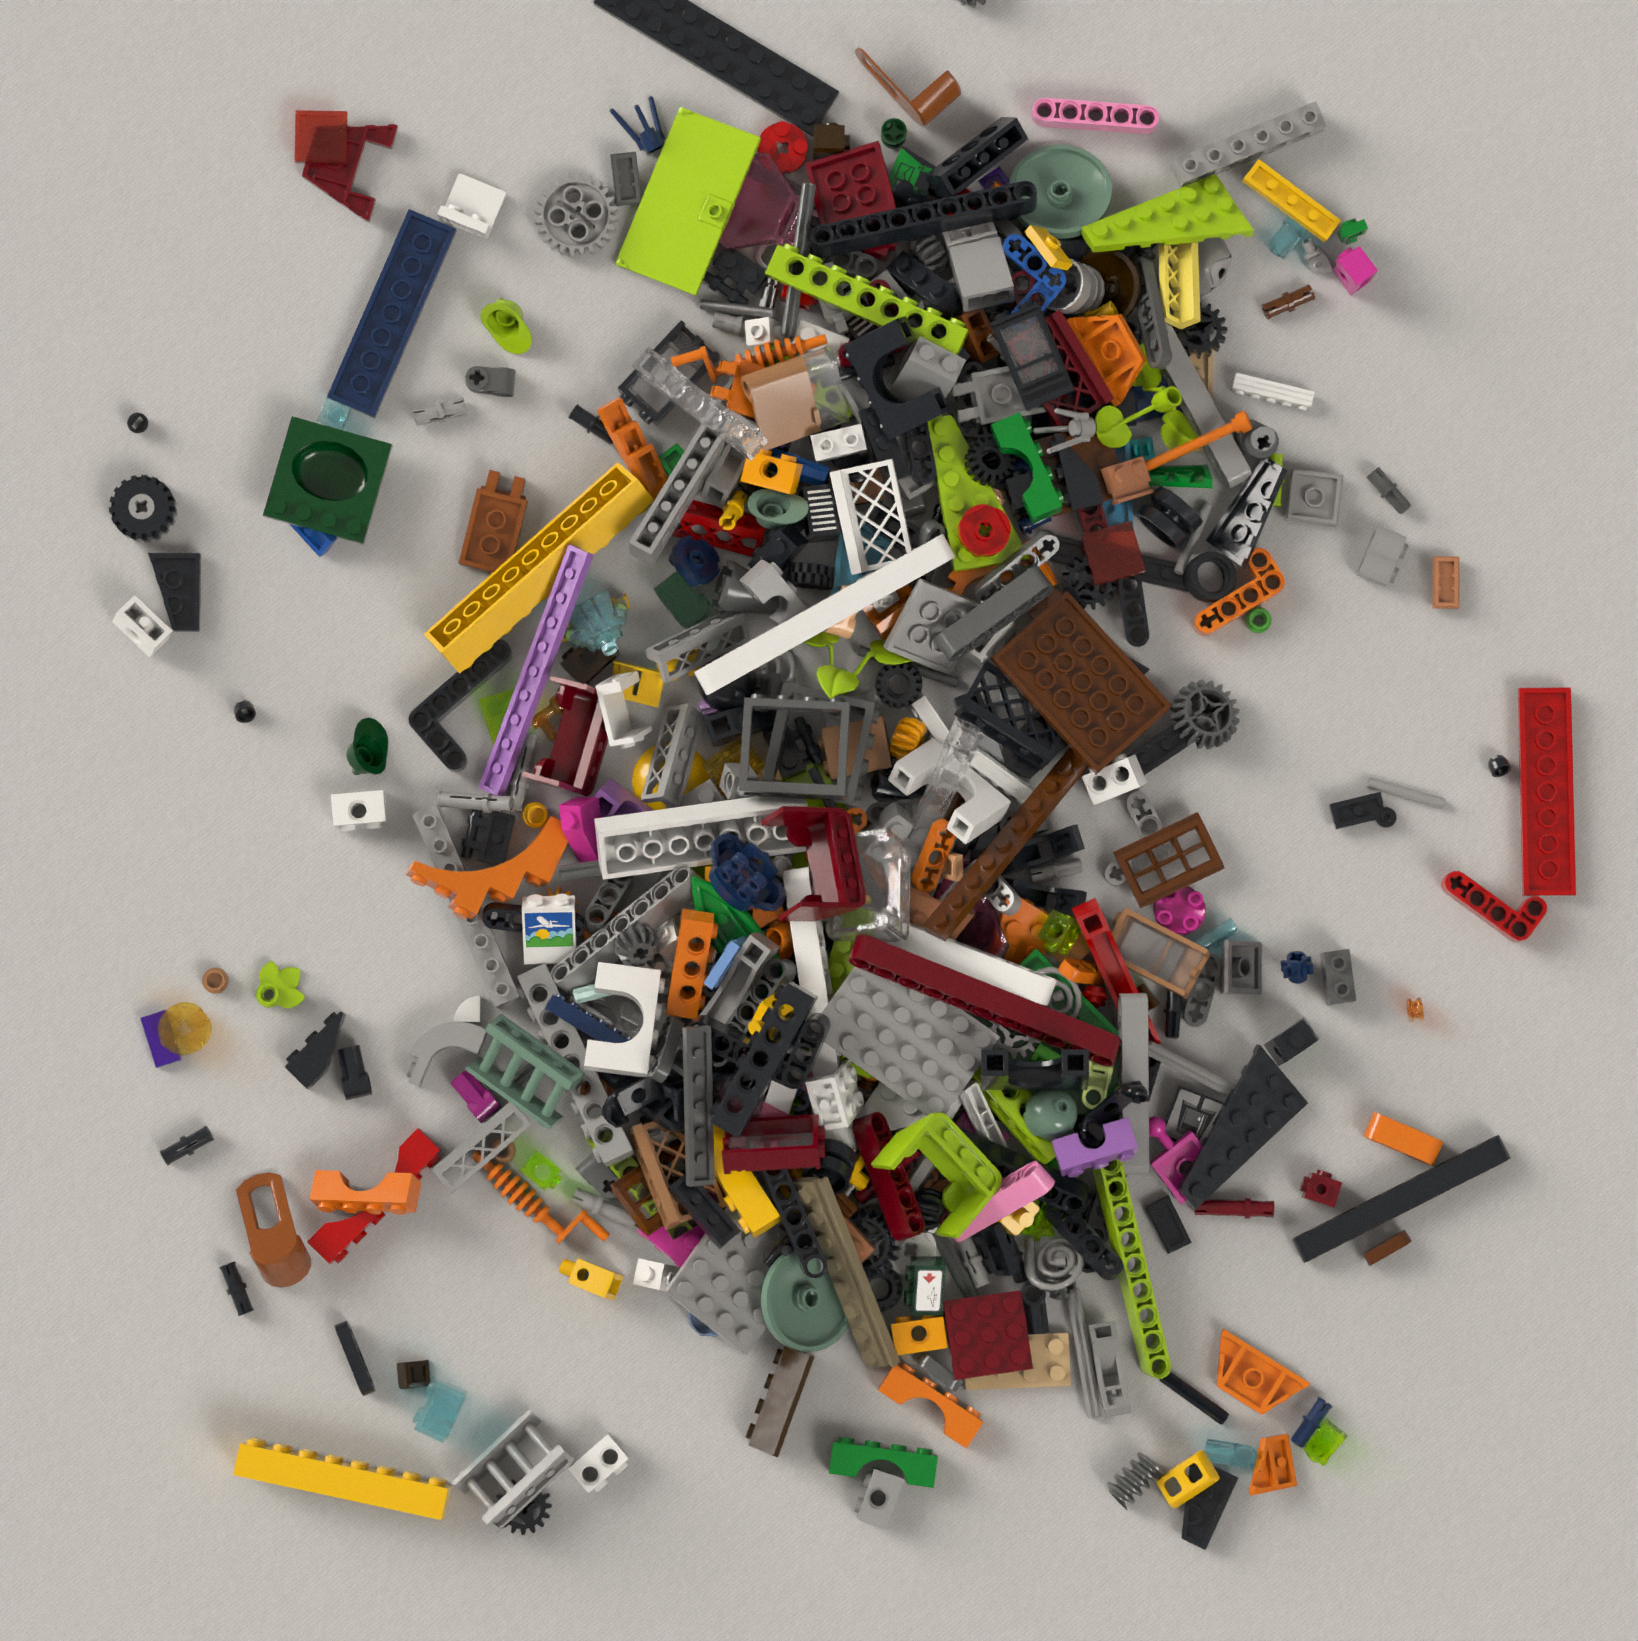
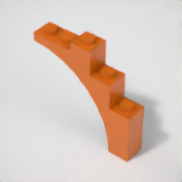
M551 816L545 821L536 838L524 851L513 859L495 867L478 871L454 872L433 868L414 861L409 866L405 875L411 877L410 880L416 885L422 887L427 885L435 889L434 893L440 897H451L452 900L448 908L454 910L453 913L462 919H472L477 915L487 893L490 894L489 897L498 903L510 902L514 898L523 877L526 878L528 884L534 887H545L555 872L568 840L562 831L561 820Z

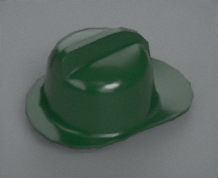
M369 717L364 718L356 725L353 742L347 749V761L352 767L354 775L381 774L386 767L388 736L381 723Z

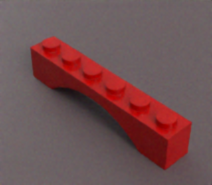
M1093 898L1071 909L1118 1010L1119 994L1138 993V990L1096 898ZM1148 1014V1041L1160 1044L1161 1041Z
M417 1128L399 1147L398 1161L394 1173H412L420 1181L423 1177L420 1173L427 1166L431 1169L441 1159L438 1154L442 1150L420 1128ZM362 1211L353 1217L341 1221L325 1223L307 1243L329 1264H332L334 1261L339 1264L349 1253L346 1249L353 1242L357 1245L368 1234L365 1229L371 1223L376 1226L386 1214L383 1211L381 1214H371L367 1211Z

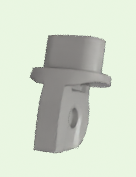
M1312 237L1304 239L1302 241L1305 249L1303 257L1308 260L1311 272L1319 275L1333 271L1332 264L1325 251L1319 245H1315Z

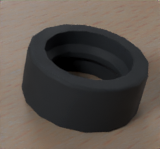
M1212 551L1193 558L1186 567L1184 579L1189 593L1194 598L1203 602H1215L1232 592L1236 584L1237 575L1236 568L1226 555ZM1205 562L1215 563L1223 574L1222 587L1215 592L1206 591L1198 580V569Z

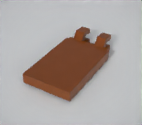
M489 470L486 485H481V488L476 490L458 564L494 572L516 553L528 504L526 496H522L526 482L525 478L514 476L511 492L497 489L501 473Z

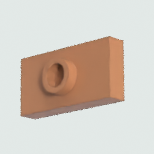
M1432 557V609H1459V557Z

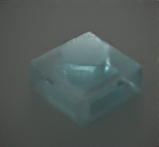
M327 397L317 422L344 430L352 408Z

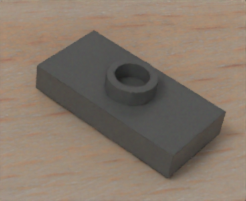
M636 151L610 154L616 206L639 204L641 202V190Z

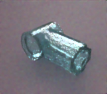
M1289 216L1285 218L1282 227L1267 244L1270 251L1283 260L1297 242L1303 239L1309 232Z
M1210 1438L1206 1439L1205 1453L1212 1463L1249 1468L1256 1461V1452L1250 1445ZM1246 1448L1251 1451L1252 1458L1248 1463L1243 1464L1238 1461L1237 1453L1239 1450Z

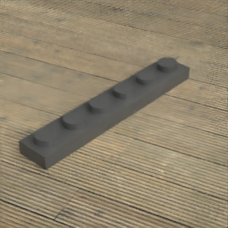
M711 1026L682 1027L686 1185L689 1187L715 1184L713 1124L710 1123L713 1117L710 1114L713 1107Z

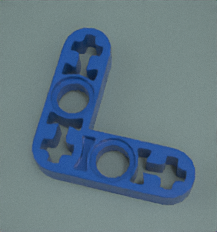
M1019 234L1009 235L1003 243L1005 255L1037 282L1011 314L1019 311L1018 306L1029 302L1031 295L1034 293H1040L1045 298V303L1041 306L1043 312L1064 288L1066 275L1061 269L1051 267L1038 249ZM1018 240L1021 243L1019 248L1024 253L1027 248L1031 252L1021 262L1018 258L1022 254L1016 250L1013 253L1010 252V244L1008 242L1015 243ZM1033 256L1040 258L1042 261V267L1036 271L1029 269L1027 265L1028 259ZM1046 265L1051 268L1047 271L1051 276L1054 277L1056 274L1060 276V286L1056 284L1050 286V279L1045 274L1043 279L1038 276L1044 271ZM1037 315L1025 320L1027 323L1025 326L1020 324L1019 326L1012 325L1010 327L1016 332H1024L1037 320Z

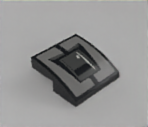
M1179 1085L1164 1121L1166 1124L1165 1132L1171 1140L1176 1141L1190 1130L1199 1142L1202 1143L1214 1125L1212 1124L1224 1102Z

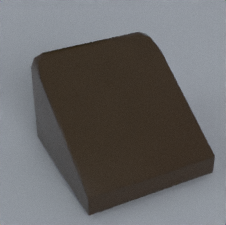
M1146 982L1137 987L1138 993L1147 994L1148 1012L1160 1004Z
M429 1360L397 1363L399 1389L431 1386Z

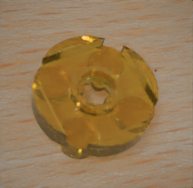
M181 1002L169 1007L158 1023V1035L161 1045L170 1052L182 1056L200 1051L208 1043L211 1036L212 1026L210 1019L207 1018V1015L200 1006L193 1003ZM183 1022H187V1026L192 1028L191 1033H186L185 1036L181 1035V1031L178 1030V1026H181Z

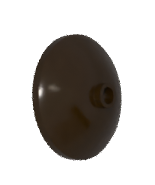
M1118 250L1089 252L1079 262L1095 268L1104 281L1105 293L1099 307L1111 301L1115 305L1118 314L1128 317L1135 309L1141 292V280L1136 265L1126 254ZM1114 284L1115 291L1111 293L1110 288Z

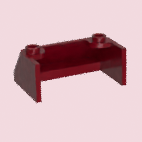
M551 676L550 681L561 685L556 692L558 705L564 709L550 758H542L536 763L534 774L523 771L522 777L588 797L595 788L608 743L596 688L586 684Z
M782 806L761 821L762 826L785 827L787 839L791 844L798 847H806L815 895H807L802 898L799 903L778 916L779 921H818L855 911L865 904L866 892L853 822L850 814L845 809Z

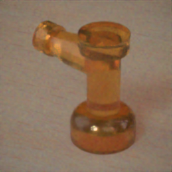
M556 694L550 698V705L535 714L531 722L535 730L538 728L542 729L549 741L555 740L557 733L553 730L548 718L555 713L562 715L564 710L559 707Z

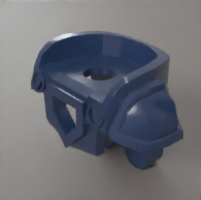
M729 833L718 836L711 843L710 853L713 865L709 872V880L715 891L727 904L741 912L754 908L766 912L775 911L783 904L786 893L783 885L775 877L778 870L770 860L769 853L761 851L752 842L745 845L738 837Z

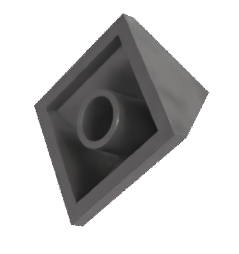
M1222 941L1221 994L1262 995V942Z

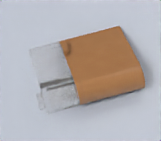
M825 346L741 377L743 391L753 406L760 441L764 451L850 421L837 364H840V359L835 349L832 350L829 346Z

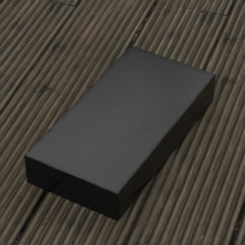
M1169 1195L1145 1206L1167 1254L1192 1243Z

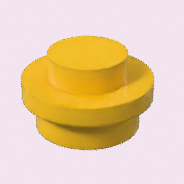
M539 802L528 803L522 811L524 823L532 828L543 826L548 818L546 807Z

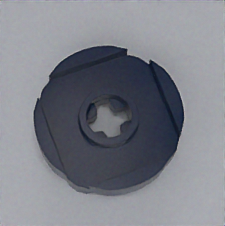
M688 535L682 537L673 546L668 558L669 562L685 578L690 586L696 587L699 584H708L720 572V568L718 569L719 555L707 541L703 539L697 541L692 539L693 536Z

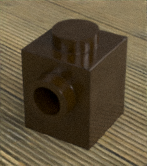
M833 122L826 123L825 125H814L813 159H821L850 149V135H845V125Z

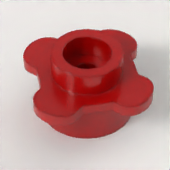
M1087 986L1085 991L1082 992V995L1095 1008L1105 1006V1000L1108 998L1105 994L1106 991L1099 986Z

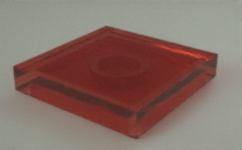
M296 110L295 163L347 164L348 112Z
M1132 521L1081 535L1095 586L1146 572Z

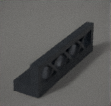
M736 1063L712 1070L713 1091L718 1093L713 1105L717 1100L722 1101L726 1092L723 1091V1088L729 1077L735 1078L739 1070L735 1067ZM745 1074L743 1077L744 1085L750 1088L755 1078L750 1074ZM684 1079L663 1085L664 1095L673 1101L674 1117L677 1122L685 1120L684 1112H682L681 1101L684 1100ZM769 1085L768 1089L766 1090L764 1096H766V1095L768 1094L770 1085ZM736 1097L730 1100V1106L742 1103Z

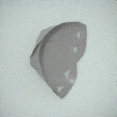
M1220 237L1205 238L1204 242H1198L1200 297L1215 290L1226 277L1232 254L1225 241L1220 240ZM1224 268L1225 273L1219 278V271Z

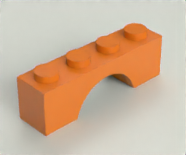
M315 1170L309 1200L318 1207V1210L331 1213L333 1210H343L347 1213L367 1211L371 1214H381L382 1211L396 1215H405L406 1212L416 1213L422 1183L412 1173L388 1172L384 1179L374 1188L366 1191H355L351 1189L350 1181L340 1171Z
M902 1362L900 1366L892 1367L877 1390L899 1405L917 1397L927 1398L935 1402L944 1415L945 1426L943 1433L967 1449L983 1424V1421L979 1419L981 1413L969 1405L965 1410L957 1404L959 1401L957 1397L947 1391L944 1395L935 1390L937 1384L925 1376L922 1380L918 1379L913 1375L915 1370Z

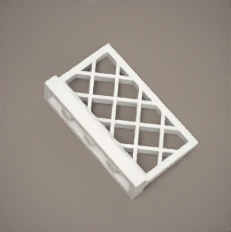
M893 459L830 472L852 575L880 569L896 560L897 558L889 554L896 541L905 546L906 553L912 551ZM888 465L890 477L884 485L872 476L878 467ZM872 469L870 474H867L863 470ZM859 472L867 477L860 490L850 484L849 473ZM870 480L882 487L875 500L862 492ZM890 482L892 483L893 490L888 487ZM852 490L857 493L855 498H853ZM885 490L895 497V503L891 510L878 503ZM860 495L873 503L866 515L857 511L855 507V502ZM875 505L888 513L881 525L868 518ZM896 507H897L898 515H896L895 513H893V511L895 510ZM858 516L862 518L860 524L858 521ZM890 516L900 521L901 528L896 536L883 528ZM865 521L878 528L871 541L861 535L860 529ZM881 531L893 538L886 551L873 543ZM901 533L903 534L904 541L899 538ZM863 541L868 544L866 549H864ZM872 546L884 555L879 563L868 565L866 553ZM886 556L891 559V561L883 562Z

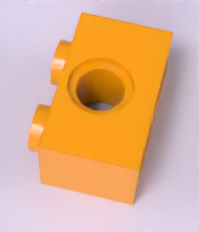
M758 447L756 452L748 451L741 477L742 482L787 494H796L803 464L796 463V457L781 454V458L772 457V451H764ZM774 463L778 471L771 478L767 473V469L770 464Z
M937 1312L921 1314L922 1319L911 1320V1316L895 1318L896 1323H891L890 1325L893 1345L897 1355L948 1348L943 1316L937 1317ZM918 1325L923 1326L926 1330L925 1338L920 1341L914 1340L911 1336L912 1329Z

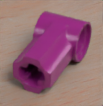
M466 1070L450 1082L468 1104L466 1105L481 1124L502 1107L488 1089H484L479 1081Z

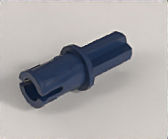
M1318 1397L1307 1416L1303 1415V1421L1291 1437V1441L1298 1447L1303 1448L1315 1430L1321 1428L1319 1425L1332 1408V1405L1326 1404L1324 1399Z

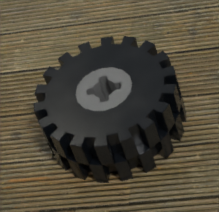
M141 474V477L136 475L130 476L131 479L128 481L124 479L121 482L122 485L119 488L116 486L114 489V496L110 497L111 507H109V513L112 515L113 523L124 536L136 542L144 541L147 543L151 542L152 539H161L160 536L163 533L167 534L170 531L169 527L171 525L174 526L175 515L177 516V503L172 495L173 493L163 482L153 476L151 478L148 475Z

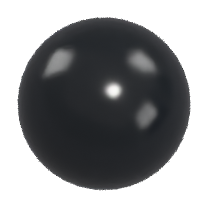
M723 655L714 658L712 661L706 663L704 666L722 657ZM754 670L709 695H706L699 681L698 687L705 703L711 708L723 712L728 709L744 706V697L751 698V695L756 692L757 679Z

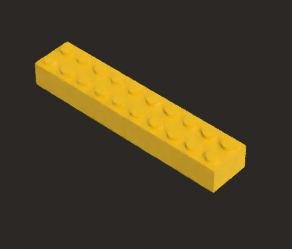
M617 462L425 632L424 636L460 674L463 670L471 667L482 653L490 650L500 637L509 633L518 621L528 616L536 605L550 596L569 544L595 554L599 549L607 546L617 533L626 529L635 517L645 512L655 500L640 481Z

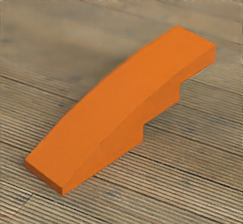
M616 398L598 408L597 412L628 469L655 500L668 479L653 444H647L638 422L632 421L622 398Z

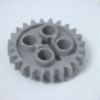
M569 173L568 181L565 182L559 176V184L557 186L551 181L549 182L550 192L542 189L545 199L537 198V203L542 208H536L534 212L541 217L534 220L535 224L543 225L537 230L538 234L546 233L543 242L552 241L550 246L552 251L559 246L560 255L569 250L571 258L574 257L575 251H579L581 257H584L585 250L587 249L593 255V247L595 245L603 249L602 239L610 242L611 239L607 232L616 231L611 223L618 222V217L611 214L618 212L616 206H610L615 201L614 196L606 198L610 192L609 188L600 190L602 182L599 180L592 184L591 175L586 181H583L581 173H579L577 180H573L571 173ZM572 192L580 195V199L576 203H570L566 200L567 196ZM559 201L562 202L573 213H578V211H580L581 218L586 222L594 225L595 229L589 228L581 219L577 217L574 220H572L571 213L567 209L557 205V203ZM590 208H599L601 214L596 218L589 217L587 212ZM556 213H562L565 219L562 223L556 224L551 221L552 216ZM576 228H583L586 234L583 238L577 239L572 236V232Z

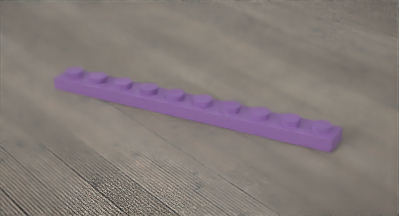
M569 544L478 786V788L491 792L496 796H504L594 556V554Z

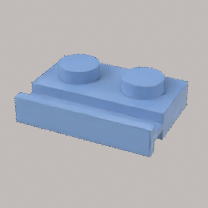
M742 936L735 940L731 939L728 942L720 959L710 969V974L704 981L706 986L713 989L722 984L735 956L747 940L746 937Z

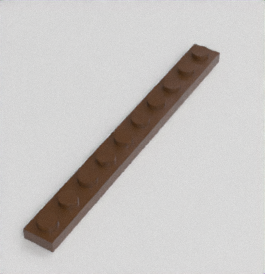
M1069 747L923 924L926 933L943 941L949 938L1087 770L1088 766L1071 747Z

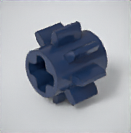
M1301 951L1290 952L1287 955V960H1281L1283 978H1288L1290 982L1295 984L1305 982L1308 979V974H1314L1311 956L1306 957V954Z

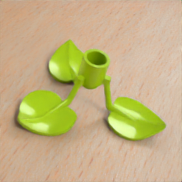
M1142 343L1140 347L1146 356L1145 346ZM1148 361L1145 362L1133 386H1142L1143 391L1157 392L1152 398V405L1123 419V415L1118 408L1109 405L1101 408L1095 417L1097 437L1101 443L1110 448H1120L1126 445L1132 436L1126 423L1153 409L1159 412H1166L1162 417L1165 423L1161 426L1160 433L1163 442L1170 450L1197 438L1198 435L1195 434L1187 417L1182 412L1176 410V406L1180 405L1182 401L1180 391L1174 386L1165 388V386L1157 387L1161 382L1160 369L1150 367Z
M822 631L804 641L809 646H827L829 649V665L818 667L816 673L818 681L829 699L839 694L846 695L847 692L857 689L859 685L857 675L871 657L875 656L878 662L889 665L913 661L886 650L883 647L886 640H874L870 643L872 651L866 654L852 674L843 668L834 667V646L832 643L839 642L838 636Z

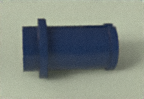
M1021 515V519L1017 520V523L1023 534H1031L1032 530L1051 522L1052 518L1050 516L1032 524L1029 515Z

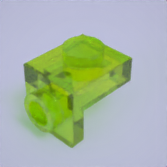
M1326 1419L1306 1443L1304 1451L1310 1460L1325 1466L1330 1456L1346 1440L1348 1435L1330 1420Z

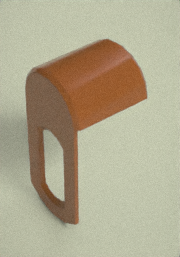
M858 47L855 50L856 56L867 71L901 108L921 126H926L961 95V88L958 82L947 70L916 98L910 101L863 49ZM867 61L882 76V78H884L885 81L896 91L897 94H895L891 90V88L880 78V76L869 66Z
M269 1172L256 1174L245 1180L236 1189L251 1249L249 1253L266 1283L280 1288L292 1286L300 1282L308 1274L311 1268V1257L300 1235H296L281 1175ZM260 1186L271 1187L279 1222L275 1226L267 1229L259 1228L251 1197V1192Z

